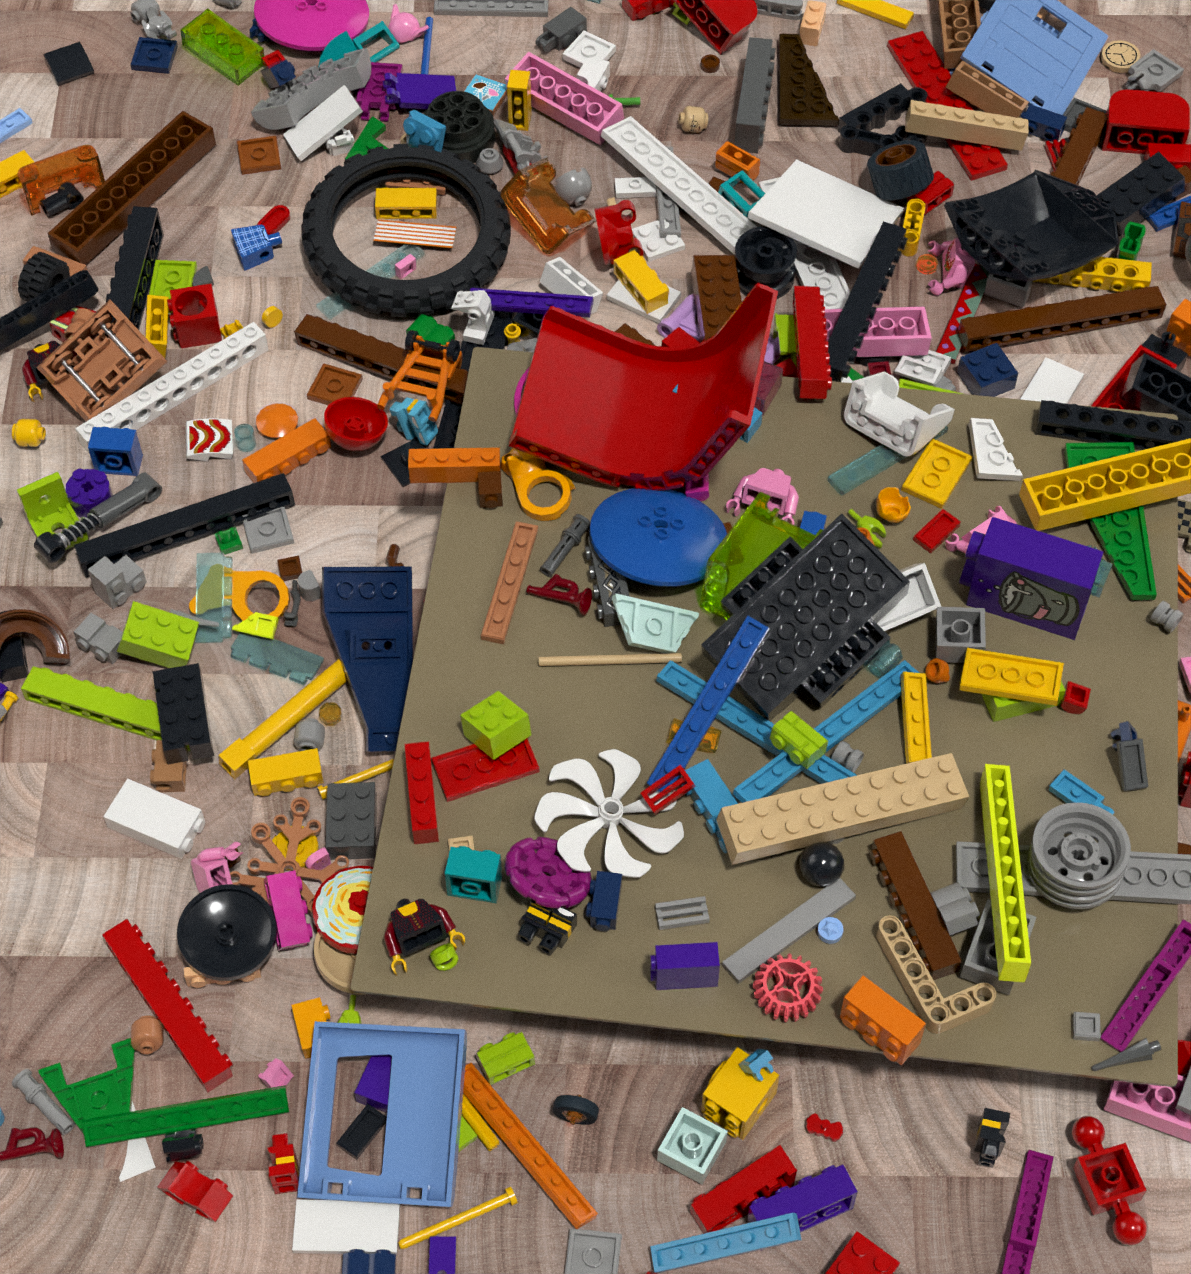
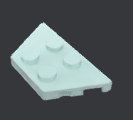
M615 594L612 596V601L628 645L661 653H676L681 645V641L686 637L691 625L699 616L698 612L625 595Z

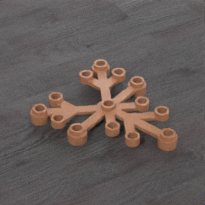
M297 797L291 802V813L294 816L292 827L288 824V819L285 815H276L273 820L274 828L282 831L289 840L286 858L270 839V828L267 824L257 823L251 829L252 840L255 843L262 844L276 862L269 863L260 861L257 858L250 859L247 866L249 873L253 875L260 872L279 874L284 873L286 869L296 871V876L319 880L323 883L332 874L348 868L349 859L344 855H340L333 863L322 870L303 868L295 861L299 842L310 835L316 836L321 832V823L315 819L310 820L302 828L303 818L310 811L309 801L303 797ZM298 807L304 808V811L297 812L296 809ZM278 820H283L285 823L283 825H278L276 822ZM311 825L318 826V829L311 830L309 827ZM258 833H264L265 837L258 838L256 835ZM339 861L346 862V865L339 866L337 863ZM252 864H258L259 868L252 869L250 866ZM237 871L230 872L231 878H239L238 882H232L233 885L253 886L252 890L261 895L268 903L264 885L265 878L242 875ZM301 879L303 890L300 891V895L307 902L308 913L313 916L312 906L315 895H313Z

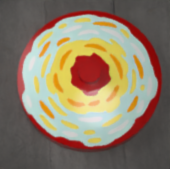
M353 866L332 874L320 885L314 896L312 912L315 928L322 939L335 949L357 954L373 872L372 866Z

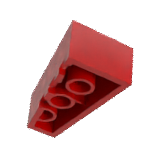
M779 1145L728 1180L719 1183L709 1193L700 1194L693 1199L690 1213L703 1234L722 1230L748 1215L749 1206H751L754 1200L760 1197L767 1199L775 1195L778 1189L789 1186V1188L794 1187L797 1169L782 1146Z

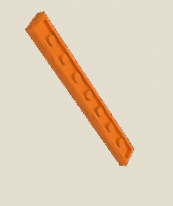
M472 1062L465 1065L463 1093L576 1229L594 1220L598 1215L596 1210Z

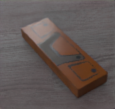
M1181 201L1172 256L1186 259L1185 246L1191 234V203Z

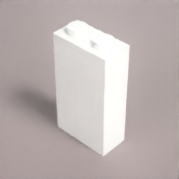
M128 778L103 816L107 828L180 859L183 858L186 852L191 850L194 842L193 839L205 826V819L201 809Z

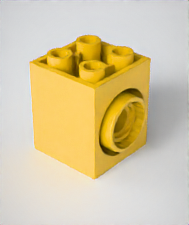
M737 1047L729 1059L723 1061L712 1075L707 1089L702 1096L701 1113H703L706 1120L713 1124L718 1123L728 1131L727 1134L731 1137H739L744 1140L776 1095L780 1075L775 1071L767 1073L763 1067L760 1070V1074L764 1080L757 1081L752 1074L744 1073L739 1063L746 1059L749 1054Z

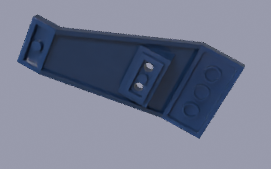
M412 566L322 567V612L366 727V751H396L413 664ZM386 641L390 643V648L388 650L384 648V643ZM363 642H367L368 648L366 650H363L361 647Z

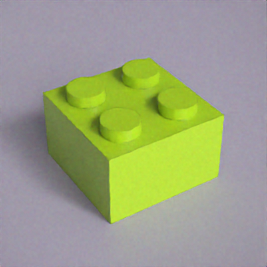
M499 691L460 715L464 736L493 760L532 735L528 714Z

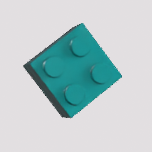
M466 846L451 847L445 869L447 896L497 904L502 881L501 854H496L491 850L476 851Z

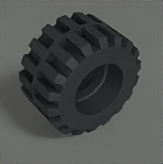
M44 252L34 254L31 259H28L19 276L18 293H20V298L28 302L69 278L70 269L67 263Z

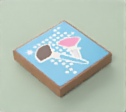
M475 73L464 92L478 97L494 116L507 96V87L505 83Z

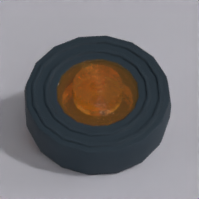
M560 1095L555 1099L553 1113L558 1118L570 1122L571 1125H590L597 1120L599 1108L594 1102L582 1098L581 1095Z

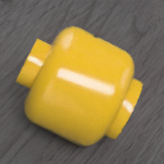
M22 418L12 426V439L19 446L37 447L40 445L41 440L45 439V427H42L37 419Z

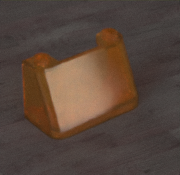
M81 145L25 165L17 173L19 190L31 216L41 213L40 201L46 199V194L57 191L63 183L71 182L74 185L82 182L84 188H88V185H91L97 189L105 182L99 156L91 145Z
M548 157L520 169L501 190V198L504 200L505 205L545 254H551L596 222L594 216L586 209H581L574 213L566 201L558 195L551 183L556 176V168Z

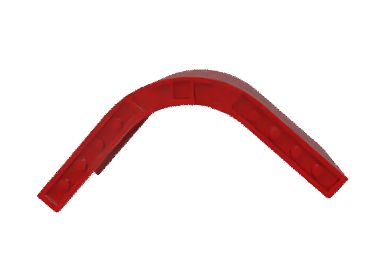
M757 283L714 336L704 342L685 347H661L645 344L628 338L621 333L604 328L602 325L587 321L580 316H575L561 308L550 306L542 319L509 446L592 480L615 487H620V484L635 486V489L661 491L683 487L685 482L691 480L695 482L700 480L714 468L751 425L778 291ZM678 384L677 393L672 392Z

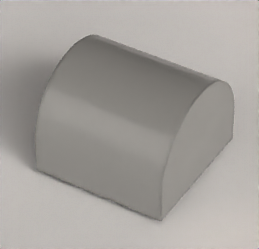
M307 570L301 573L298 577L301 597L306 601L320 599V586L312 571Z

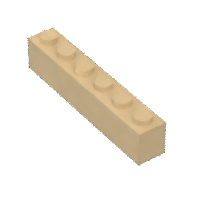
M911 100L905 117V132L1022 151L1028 136V119Z

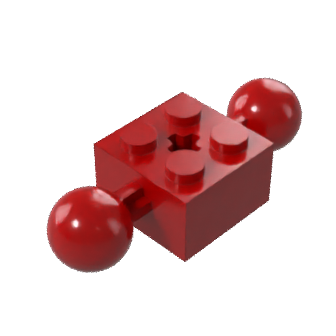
M1083 1116L1074 1123L1072 1137L1075 1143L1087 1149L1089 1154L1078 1157L1073 1170L1091 1212L1094 1216L1114 1210L1116 1215L1113 1223L1115 1237L1125 1245L1139 1244L1146 1236L1147 1225L1141 1215L1130 1210L1129 1204L1142 1200L1147 1191L1126 1143L1104 1149L1102 1146L1105 1138L1103 1124L1095 1117Z

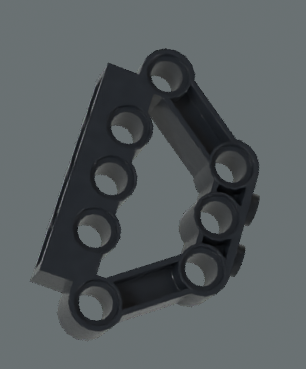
M900 83L839 117V149L844 153L854 152L872 156L879 149L895 142L915 140L925 143L928 135L905 132V126H899L892 135L871 132V130L883 128L889 120L899 119L901 113L908 111L911 100L926 102L927 92L919 87L907 90Z

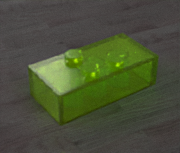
M208 8L180 29L182 46L237 86L264 66L262 63L264 48Z

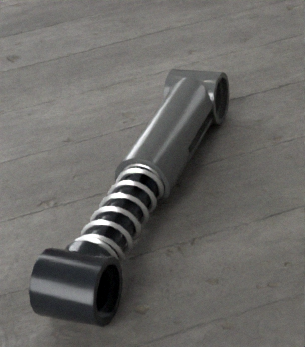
M140 473L135 477L131 485L90 509L87 517H82L81 521H75L74 525L70 524L68 529L64 528L62 530V533H42L35 540L34 548L48 562H57L64 555L66 547L70 546V542H76L78 537L83 538V534H89V530H95L96 526L103 528L145 501L148 503L155 501L162 492V486L148 473Z

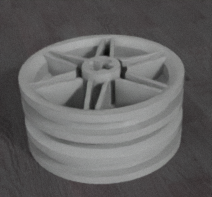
M1088 803L1059 805L1044 814L1035 827L1027 857V869L1030 879L1044 897L1060 906L1072 909H1089L1099 906L1110 900L1120 888L1131 854L1129 836L1124 826L1115 816L1098 806ZM1069 833L1070 835L1065 838L1064 834Z

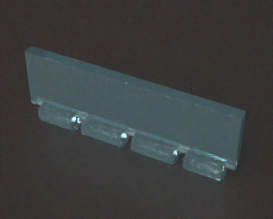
M197 553L196 617L218 622L219 627L198 626L195 636L196 643L223 642V638L232 637V621H223V618L232 617V599H224V596L232 595V577L224 576V574L232 573L233 557L224 556V553Z
M241 632L231 646V658L244 663L249 659V665L265 671L270 664V673L283 678H287L290 674L289 680L305 685L308 679L312 680L324 662V657L279 640H270Z

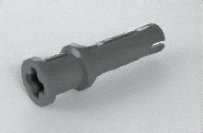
M575 514L571 525L563 530L562 539L540 567V571L544 575L552 577L571 548L581 542L584 532L590 529L591 522L586 517Z

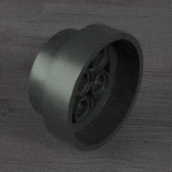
M464 91L446 92L434 98L429 104L428 109L424 112V115L446 126L442 150L458 154L459 160L468 159L474 164L482 150L494 147L495 123L493 122V115L475 95Z

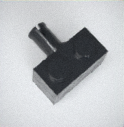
M1164 332L1161 338L1151 334L1142 346L1177 365L1176 370L1180 372L1185 365L1188 354L1180 348L1173 346L1175 335L1172 334L1171 338H1169L1171 332Z

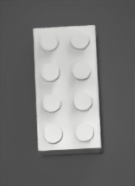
M925 563L913 564L899 570L910 581L908 594L877 623L884 631L937 609V607H941Z

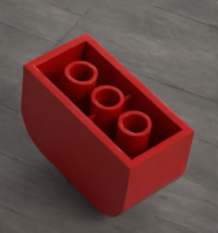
M673 0L720 55L743 37L757 16V5L754 0Z
M1130 89L1115 92L1109 100L1106 112L1107 121L1102 135V151L1145 154L1148 143L1186 144L1190 131L1189 104L1184 98L1173 93Z

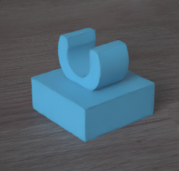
M757 1049L739 1063L743 1072L752 1074L757 1081L764 1080L760 1074L761 1068L764 1067L767 1073L774 1071L772 1065L768 1063L773 1059L768 1050Z

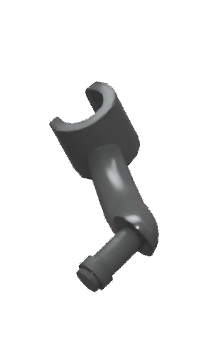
M297 580L292 581L293 589L290 592L294 602L291 613H284V626H297L301 596L297 589Z

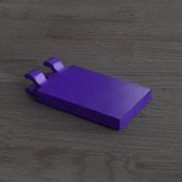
M391 73L384 74L383 88L386 89L387 93L385 95V103H399L400 108L428 109L429 104L437 96L446 92L456 91L455 78L450 75L397 73L395 77Z

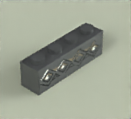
M588 537L585 556L587 561L591 560L592 566H589L590 579H595L596 585H593L594 598L599 599L600 603L597 605L598 618H603L605 627L621 625L612 596L615 594L629 596L626 578L610 568L598 556L590 537Z

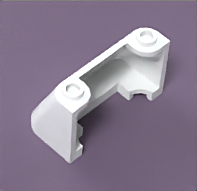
M885 371L853 381L844 411L845 421L851 427L903 456L916 454L952 420L955 409L946 404L935 405L931 413L928 414L897 397L899 383L894 376Z

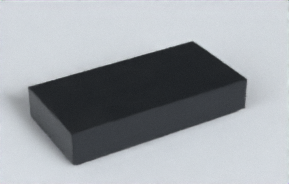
M367 1103L337 1141V1146L358 1160L386 1124L387 1116Z

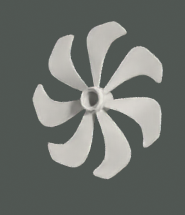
M616 749L599 753V757L610 763L614 769V789L612 797L607 798L604 797L596 771L586 760L572 759L554 765L549 781L569 779L581 786L597 804V806H594L574 796L558 792L544 795L538 804L534 820L543 832H547L551 822L559 816L584 815L598 817L568 830L558 840L557 850L572 870L581 872L591 871L585 859L584 850L589 840L602 827L609 829L605 845V865L610 872L620 873L624 877L640 878L650 870L651 864L637 861L628 854L622 845L617 831L619 823L623 824L642 843L656 853L662 854L671 851L684 838L683 826L680 821L666 829H657L634 823L622 817L623 813L653 812L644 798L624 807L620 801L634 784L641 771L639 762L633 757ZM655 791L653 794L649 796V798H653L655 795L660 793V791ZM666 795L665 797H663L662 799H660L658 802H656L654 805H657L659 802H661L662 800H664V799L667 798L668 796ZM677 800L661 811H668L674 808Z

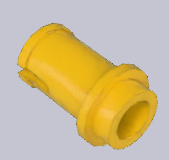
M513 323L507 325L504 329L507 345L520 342V327Z

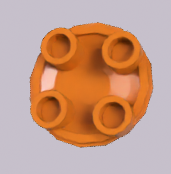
M275 403L268 405L260 410L256 417V426L259 434L270 438H281L295 430L298 425L296 411L286 404Z

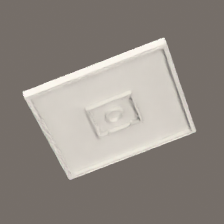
M796 159L749 211L747 218L859 269L866 260L883 221L894 225L903 214L904 208Z

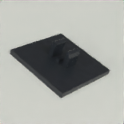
M418 437L381 456L382 461L402 487L411 484L408 470L409 449H426L423 444H420Z

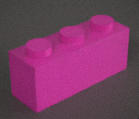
M295 870L266 876L264 885L268 904L273 911L276 921L278 951L307 945L310 943L313 933L310 923L307 924L305 914L308 913L306 901L301 900L300 891L303 890L301 877L296 876Z

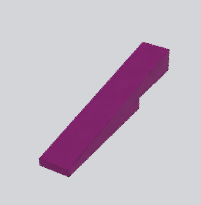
M1184 919L1102 1034L1100 1040L1119 1053L1128 1047L1190 959L1191 924Z
M1028 1150L1001 1274H1030L1054 1156Z

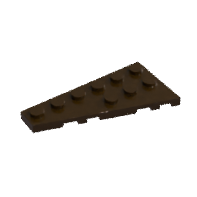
M779 34L780 125L839 126V118L833 111L834 107L827 98L826 90L817 72L813 69V63L806 54V48L799 34Z

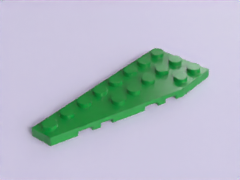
M1134 442L1066 443L1064 448L1067 468L1135 452ZM1143 505L1089 518L1088 521L1131 600H1155L1157 592Z

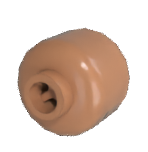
M142 1016L136 1020L131 1026V1046L133 1049L142 1054H151L159 1050L163 1045L164 1027L161 1021L153 1016Z

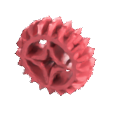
M779 953L777 961L770 957L767 962L768 965L762 963L760 971L755 973L756 980L753 982V988L755 989L754 998L759 999V1008L765 1007L764 1012L766 1015L774 1012L773 1018L775 1020L779 1018V1015L784 1016L783 1020L785 1023L788 1021L789 1016H792L795 1022L799 1020V1014L806 1018L808 1017V1010L814 1012L816 1010L815 1004H819L821 1001L820 994L823 992V987L820 984L822 983L821 976H816L818 973L817 967L810 969V960L805 963L801 962V955L795 960L792 959V954L789 953L787 959H783V956ZM774 976L777 985L769 992L767 983ZM807 984L809 992L801 999L799 990L802 989V985Z

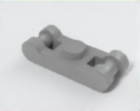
M754 0L757 5V14L790 20H800L802 17V0Z

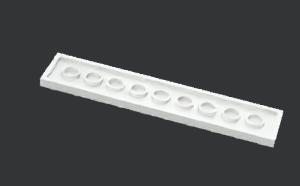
M631 116L602 130L601 137L734 255L735 245L739 237L746 231L757 227Z
M779 178L759 182V187L766 193ZM794 240L797 246V257L794 262L796 266L795 272L801 286L820 287V295H824L825 309H843L850 295V290L836 259Z

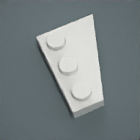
M971 418L968 424L976 477L980 479L1020 481L1023 475L1020 469H1016L1012 454L1008 453L1003 445L1004 440L993 419Z

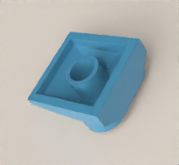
M416 110L410 111L409 117L403 123L407 134L406 144H408V147L418 148V145L421 144L434 146L435 151L441 152L446 126Z

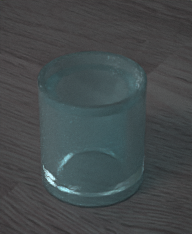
M249 424L238 425L234 430L238 449L242 452L252 451L256 447L253 427Z

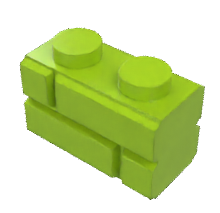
M792 711L773 725L770 739L774 747L779 750L783 749L789 754L795 764H801L806 769L826 752L828 740Z
M514 1032L509 1033L502 1038L501 1042L494 1045L487 1043L476 1053L478 1064L490 1085L535 1065L534 1054L522 1032L518 1034Z

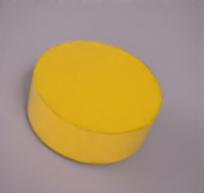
M270 306L263 312L262 322L266 326L273 328L281 322L283 313L276 306Z

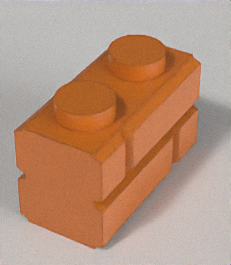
M726 141L717 150L715 168L731 177L742 170L753 181L758 177L760 170L759 158L752 156L729 141Z

